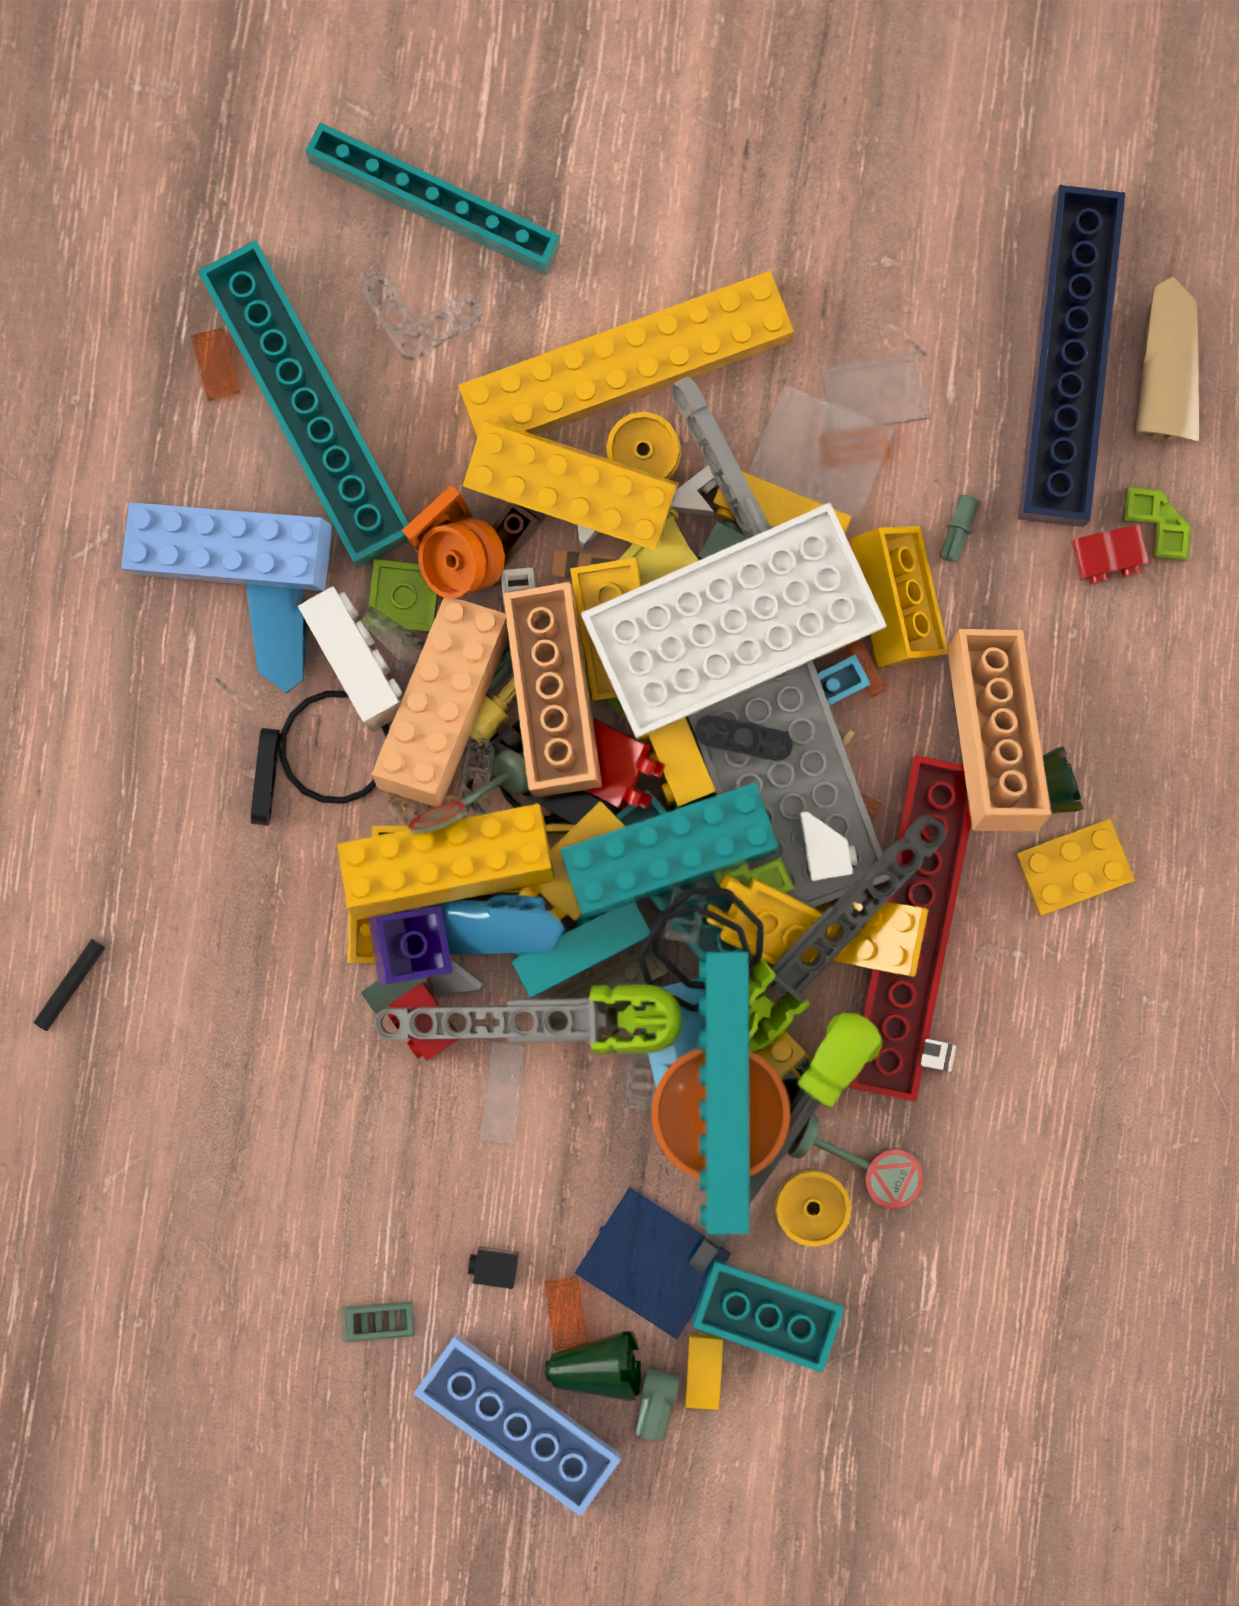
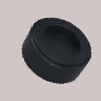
M504 721L498 727L497 734L515 752L521 753L524 750L522 737Z

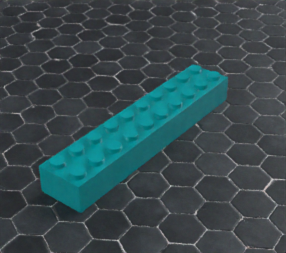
M257 240L197 271L356 568L358 569L409 542L401 531L409 524Z

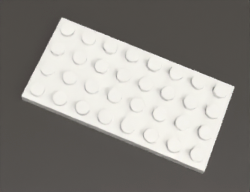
M827 503L581 613L636 739L887 627L831 503Z

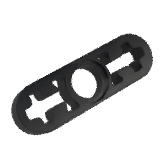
M713 715L701 718L695 726L697 740L703 745L773 761L786 759L793 748L790 736L781 730ZM709 721H714L715 728L726 731V723L733 725L728 734L729 745L721 744L724 737L717 735L713 736L711 741L706 740V734L700 732L701 726H707ZM740 728L749 729L753 734V743L748 748H740L734 742V734ZM759 731L766 732L763 739L774 741L776 736H781V742L786 744V750L779 751L778 756L772 754V748L761 746L762 753L755 752L754 750L759 743Z
M262 728L260 732L251 807V824L266 826L270 824L280 743L279 729Z

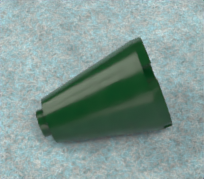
M1064 746L1055 748L1042 756L1051 814L1077 812L1084 809L1082 803L1077 801L1081 799L1071 764H1068L1065 756L1067 752Z
M623 1331L553 1353L550 1361L545 1363L546 1380L551 1381L553 1387L627 1401L636 1400L635 1396H639L641 1387V1361H636L633 1350H639L635 1334L632 1331Z

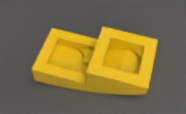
M689 1334L685 1408L719 1410L723 1355L722 1337Z

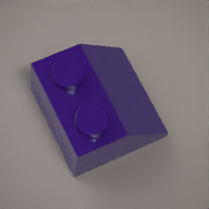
M442 905L368 918L379 984H391L453 973Z

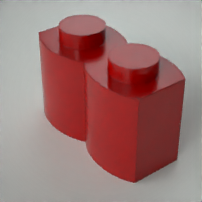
M1140 524L1079 537L1071 542L1080 581L1089 579L1090 585L1110 580L1108 574L1121 572L1122 577L1142 573L1141 567L1149 564Z

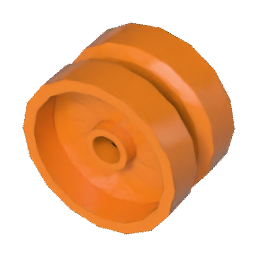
M468 518L433 527L423 536L419 546L418 563L421 575L430 589L445 598L462 597L473 592L491 588L499 581L504 570L505 553L502 541L495 529L480 519Z

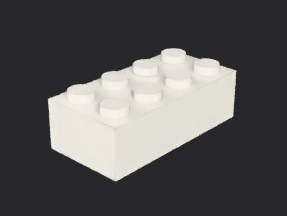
M332 586L298 605L299 610L363 723L373 732L393 721L404 693L394 678L388 680L386 675L391 673V670L378 649L371 650L370 646L374 645L375 642L362 621L356 622L354 620L359 614L345 591L339 594Z

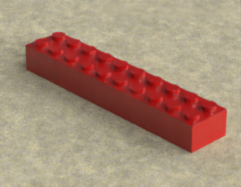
M917 755L912 757L910 761L895 841L904 838L903 833L915 820L924 815L936 817L945 827L946 837L942 845L929 858L927 856L924 857L920 868L887 901L928 909L916 975L912 977L869 969L860 1016L867 1018L877 1028L881 1037L882 1048L879 1055L874 1060L866 1062L858 1075L846 1086L851 1089L914 1102L917 1101L923 1070L921 1061L925 1041L929 1039L971 826L964 765ZM932 824L925 826L920 834L921 839H932L937 833V826ZM909 849L902 850L897 856V863L900 865L908 864L913 858V851Z

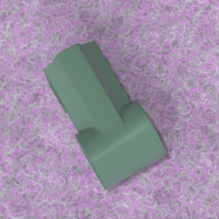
M646 1368L640 1395L642 1402L635 1435L648 1440L663 1441L669 1420L670 1408L675 1403L680 1375Z

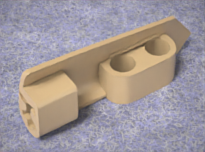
M1172 276L1154 287L1152 303L1146 315L1141 351L1143 375L1135 434L1145 438L1176 441L1178 438L1197 442L1199 440L1197 301Z

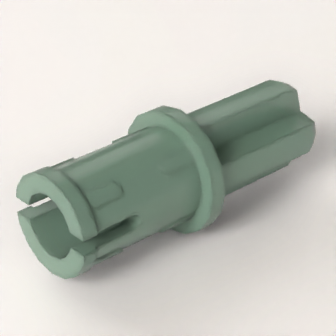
M960 495L952 521L947 522L946 526L949 529L940 551V556L947 561H958L967 535L972 534L973 530L970 527L980 501L971 496Z

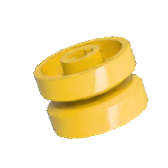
M646 411L631 413L620 419L610 431L606 444L608 459L667 479H671L678 470L682 457L680 440L672 425L660 415ZM646 444L650 448L649 453L645 456L638 454L641 451L640 445Z
M812 1168L796 1171L785 1178L776 1191L773 1205L776 1220L786 1235L801 1245L811 1247L827 1245L840 1237L849 1224L851 1215L849 1194L841 1182L825 1171ZM810 1202H816L819 1206V1211H812L809 1214L807 1212V1205Z

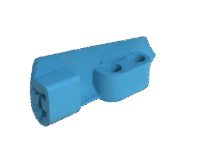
M246 585L258 673L287 694L303 681V667L306 664L307 622L298 608V605L303 603V589Z
M502 894L490 898L487 902L467 900L465 898L426 906L428 908L442 905L450 955L552 952L564 929V926L550 911H546L544 899L536 896Z

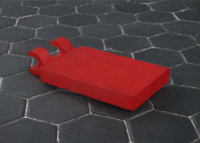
M593 717L602 787L587 789L586 791L618 808L626 809L629 803L635 807L640 805L648 809L653 796L636 788L635 785L641 772L650 776L653 774L661 777L665 764L648 756L651 746Z

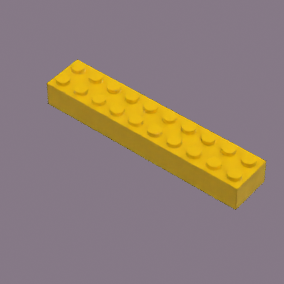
M770 270L459 384L458 388L476 438L478 437L482 421L487 419L538 435L669 387L684 377L693 378L791 342L794 330Z

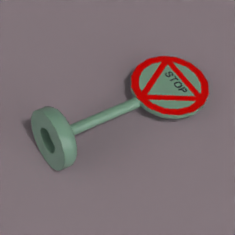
M506 749L501 751L493 760L495 779L459 802L443 804L418 815L408 825L410 833L430 832L456 821L464 815L468 805L500 785L511 794L519 795L529 790L525 760L514 750Z
M814 1114L808 1119L787 1151L788 1155L794 1158H802L814 1145L865 1169V1188L871 1199L882 1207L890 1209L906 1207L914 1202L922 1191L924 1183L923 1168L918 1159L908 1151L897 1148L883 1150L868 1162L817 1138L819 1120Z

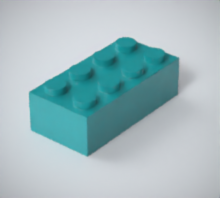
M633 902L610 910L598 917L595 915L584 920L583 918L576 920L578 927L567 933L563 929L552 952L516 953L518 958L513 960L512 963L530 998L647 939L651 932L636 903Z
M713 1258L691 1324L693 1328L823 1373L845 1307L840 1302Z

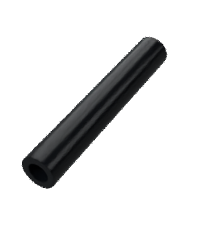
M94 939L89 941L34 1020V1024L45 1031L49 1030L104 951L105 947Z

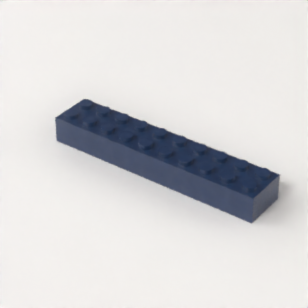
M1059 185L1053 196L1018 520L1084 527L1091 519L1125 192Z

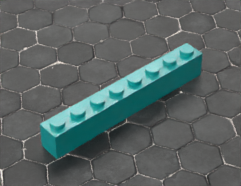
M319 122L305 150L310 164L544 275H547L560 248V235Z
M706 952V960H700L699 963L700 981H706V995H700L699 999L700 1016H706V1030H700L699 1036L700 1051H706V1065H700V1085H706V1099H700V1120H706V1135H700V1156H706V1170H700V1191H706V1205H700V1226H706V1234H749L748 952Z

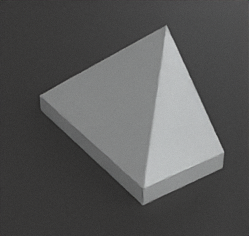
M451 959L453 973L431 976L434 996L481 990L485 985L453 959Z

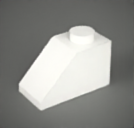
M799 812L810 880L814 881L853 874L852 866H857L854 845L848 846L847 839L809 812Z

